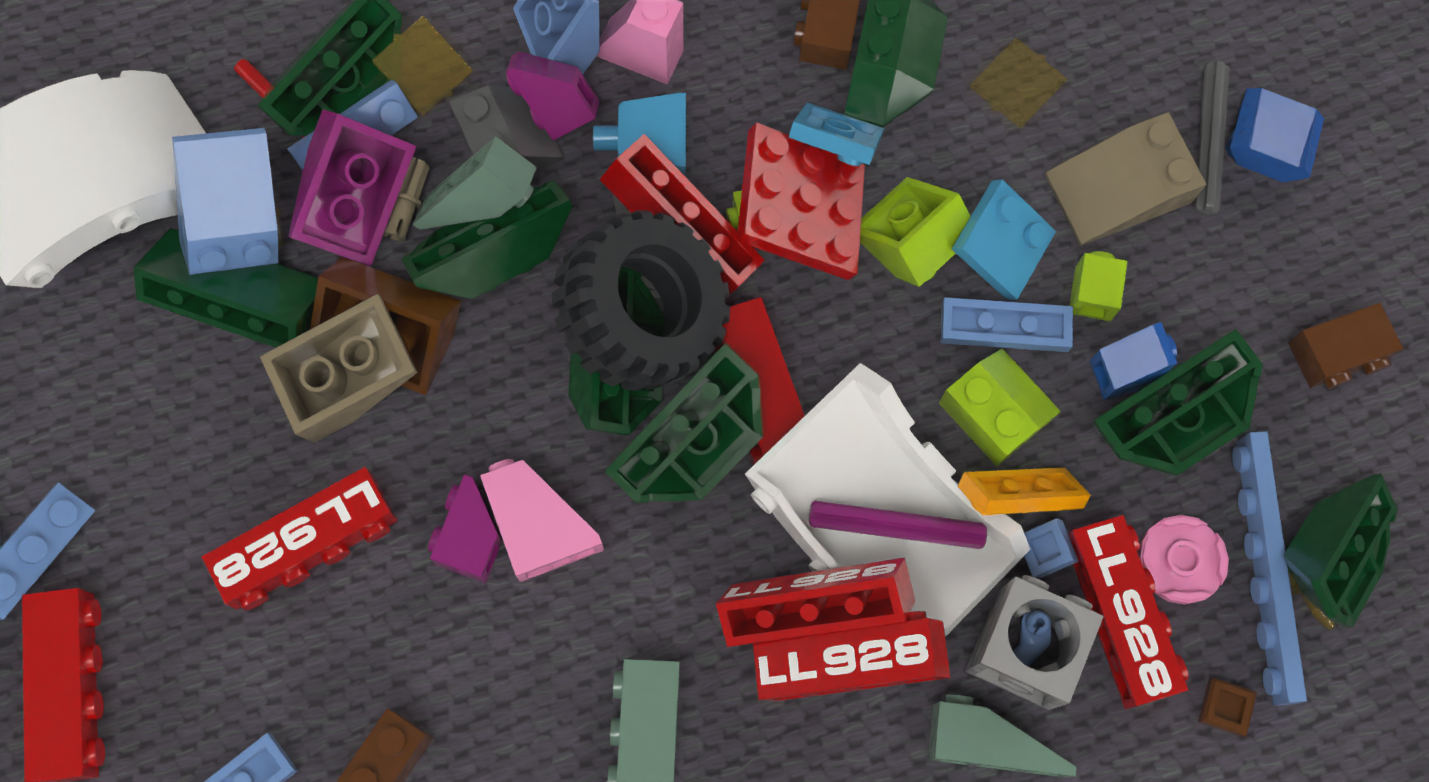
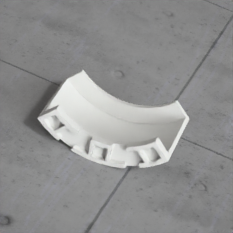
M128 70L122 71L120 77L101 80L98 74H90L47 86L0 108V277L5 285L42 288L66 265L101 242L119 233L132 231L141 224L177 215L172 137L206 134V132L167 74Z
M860 363L745 473L755 489L751 493V497L766 513H773L790 536L810 557L812 562L808 566L812 572L905 557L916 600L911 612L926 611L927 618L943 621L946 637L1030 550L1022 526L1006 514L982 515L972 507L969 499L951 478L956 470L932 443L920 444L909 428L915 422L903 406L892 384ZM821 501L980 522L987 528V540L984 548L974 549L814 528L809 524V509L812 502Z

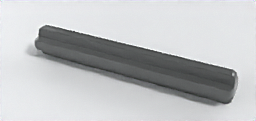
M1223 61L1208 63L1204 68L1197 167L1207 185L1194 202L1195 211L1201 215L1217 214L1220 210L1230 72L1229 66L1225 65Z

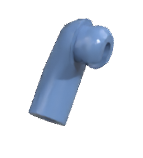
M1033 609L1023 616L1020 627V641L1013 650L1015 656L1028 667L1048 648L1051 641V618L1044 611Z

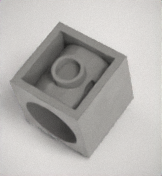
M1024 575L1022 579L1015 577L998 590L965 672L1047 710L1069 704L1103 616L1091 611L1093 605L1082 598L1073 595H1066L1065 598L1049 592V585L1040 579ZM1033 609H1037L1049 615L1051 625L1059 640V655L1055 663L1034 670L1023 664L1015 656L1008 639V627L1013 614L1016 618L1028 614Z

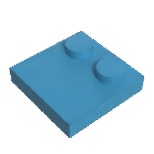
M807 102L793 121L788 138L838 154L837 158L840 161L850 165L860 166L862 163L870 165L885 128Z
M1003 179L994 180L989 184L952 250L1004 298L1017 300L1056 231Z

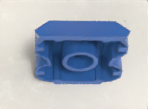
M1247 88L1244 99L1238 109L1239 117L1236 127L1228 137L1225 146L1229 156L1235 160L1237 165L1280 182L1310 178L1324 117L1316 108L1263 88Z

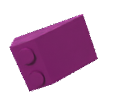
M323 109L307 149L288 237L371 266L417 146L340 114Z

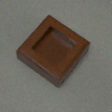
M1209 678L1198 722L1241 737L1247 736L1257 692L1216 678Z

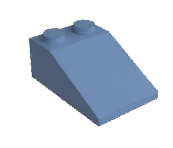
M518 0L513 7L532 55L577 66L580 72L584 74L599 53L598 0Z
M265 128L172 137L179 242L189 275L278 263V228Z

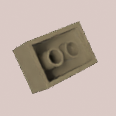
M1169 112L1133 125L1044 174L1080 246L1189 205L1207 185Z
M379 294L260 356L295 435L314 443L356 421L418 373Z

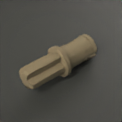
M412 157L385 228L384 237L390 234V239L406 241V235L414 211L419 209L422 204L419 201V197L429 171V165L425 161Z

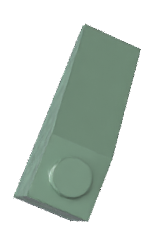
M495 136L426 195L413 226L421 230L502 216L514 205L520 208L533 192L534 188L530 183L537 167Z
M946 695L945 702L939 701L933 704L928 760L1063 778L1076 776V766L987 707L973 706L974 698L961 695Z

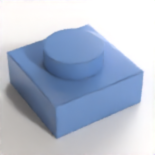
M1056 518L1024 533L1030 550L1024 556L1032 577L1042 578L1079 562L1063 520Z

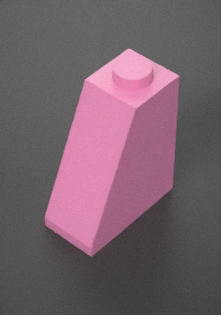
M629 0L608 20L599 39V53L596 57L668 84L684 51L683 2L678 0Z
M513 459L499 461L488 468V473L480 475L515 575L520 582L604 551L599 534L524 460L514 462Z

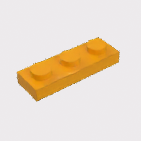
M1066 468L964 472L957 486L969 499L972 507L982 515L1084 509L1091 496Z

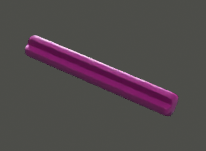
M821 501L812 502L809 509V524L814 528L974 549L984 548L987 540V528L980 522Z

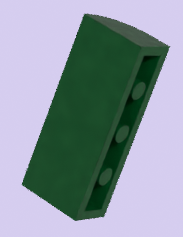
M170 228L133 267L136 299L138 301L275 348L310 330L318 283L317 277L278 264L189 275L179 242V230Z

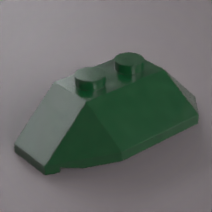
M352 0L326 24L276 78L257 106L289 136H307L315 131L323 109L340 114L390 80L396 82L401 76L400 28L402 27V14L388 0Z
M868 0L844 115L879 127H885L893 122V119L905 113L933 93L948 16L932 0Z
M555 180L546 182L542 187H533L531 196L520 208L514 205L502 216L446 225L430 234L417 245L413 252L407 253L401 260L416 287L473 299L482 293L494 290L501 283L521 273L529 272L536 265L549 259L572 208L569 198Z
M620 267L618 293L624 310L630 319L642 330L661 337L665 319L651 292L640 279L642 275L632 269ZM577 353L570 354L568 396L586 430L627 436L662 402L663 386L650 390L642 388L638 391L624 390L621 387V383L615 386L608 385L599 379L601 375L599 372L596 371L589 374L580 366L582 359Z
M1235 329L1095 419L1093 424L1119 459L1177 476L1249 429L1257 395L1258 379L1261 377L1263 363L1238 330Z
M725 343L615 459L605 472L636 503L703 500L764 437L760 375L728 343Z
M1382 473L1373 474L1316 503L1284 553L1288 571L1293 574L1301 593L1328 619L1343 628H1353L1384 570L1390 545V523H1395L1398 509Z

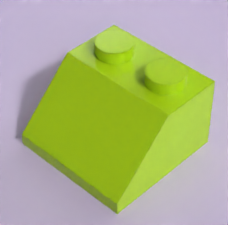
M906 177L861 218L860 243L896 278L920 287L924 282L930 280L936 274V271L956 254L952 247L971 216L959 193Z
M1003 348L977 363L946 389L939 401L943 409L996 467L1002 464L1061 413L1057 406Z

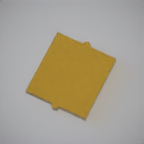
M424 16L420 17L401 35L395 34L393 42L372 60L389 81L394 80L398 84L407 100L422 116L444 97L450 98L452 96L451 90L473 71Z
M1015 38L970 84V88L992 105V111L1001 112L1021 129L1067 81V78L1045 61L1044 55L1038 56L1020 40Z

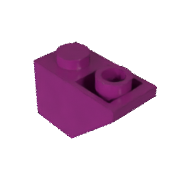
M520 51L511 56L506 70L508 84L517 96L522 95L530 107L534 123L539 129H545L553 141L596 118L599 99L577 66Z
M464 474L460 486L454 484L448 494L445 509L449 510L443 527L437 526L434 529L428 544V551L432 552L430 560L436 566L486 583L502 545V539L478 485L473 477Z

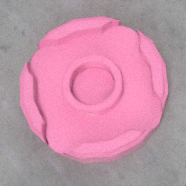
M1185 515L1164 518L1149 528L1139 543L1138 555L1143 568H1148L1153 576L1156 587L1155 594L1168 602L1183 605L1201 602L1214 594L1227 577L1229 557L1225 543L1219 534L1214 533L1211 528L1206 526L1208 524L1201 519Z

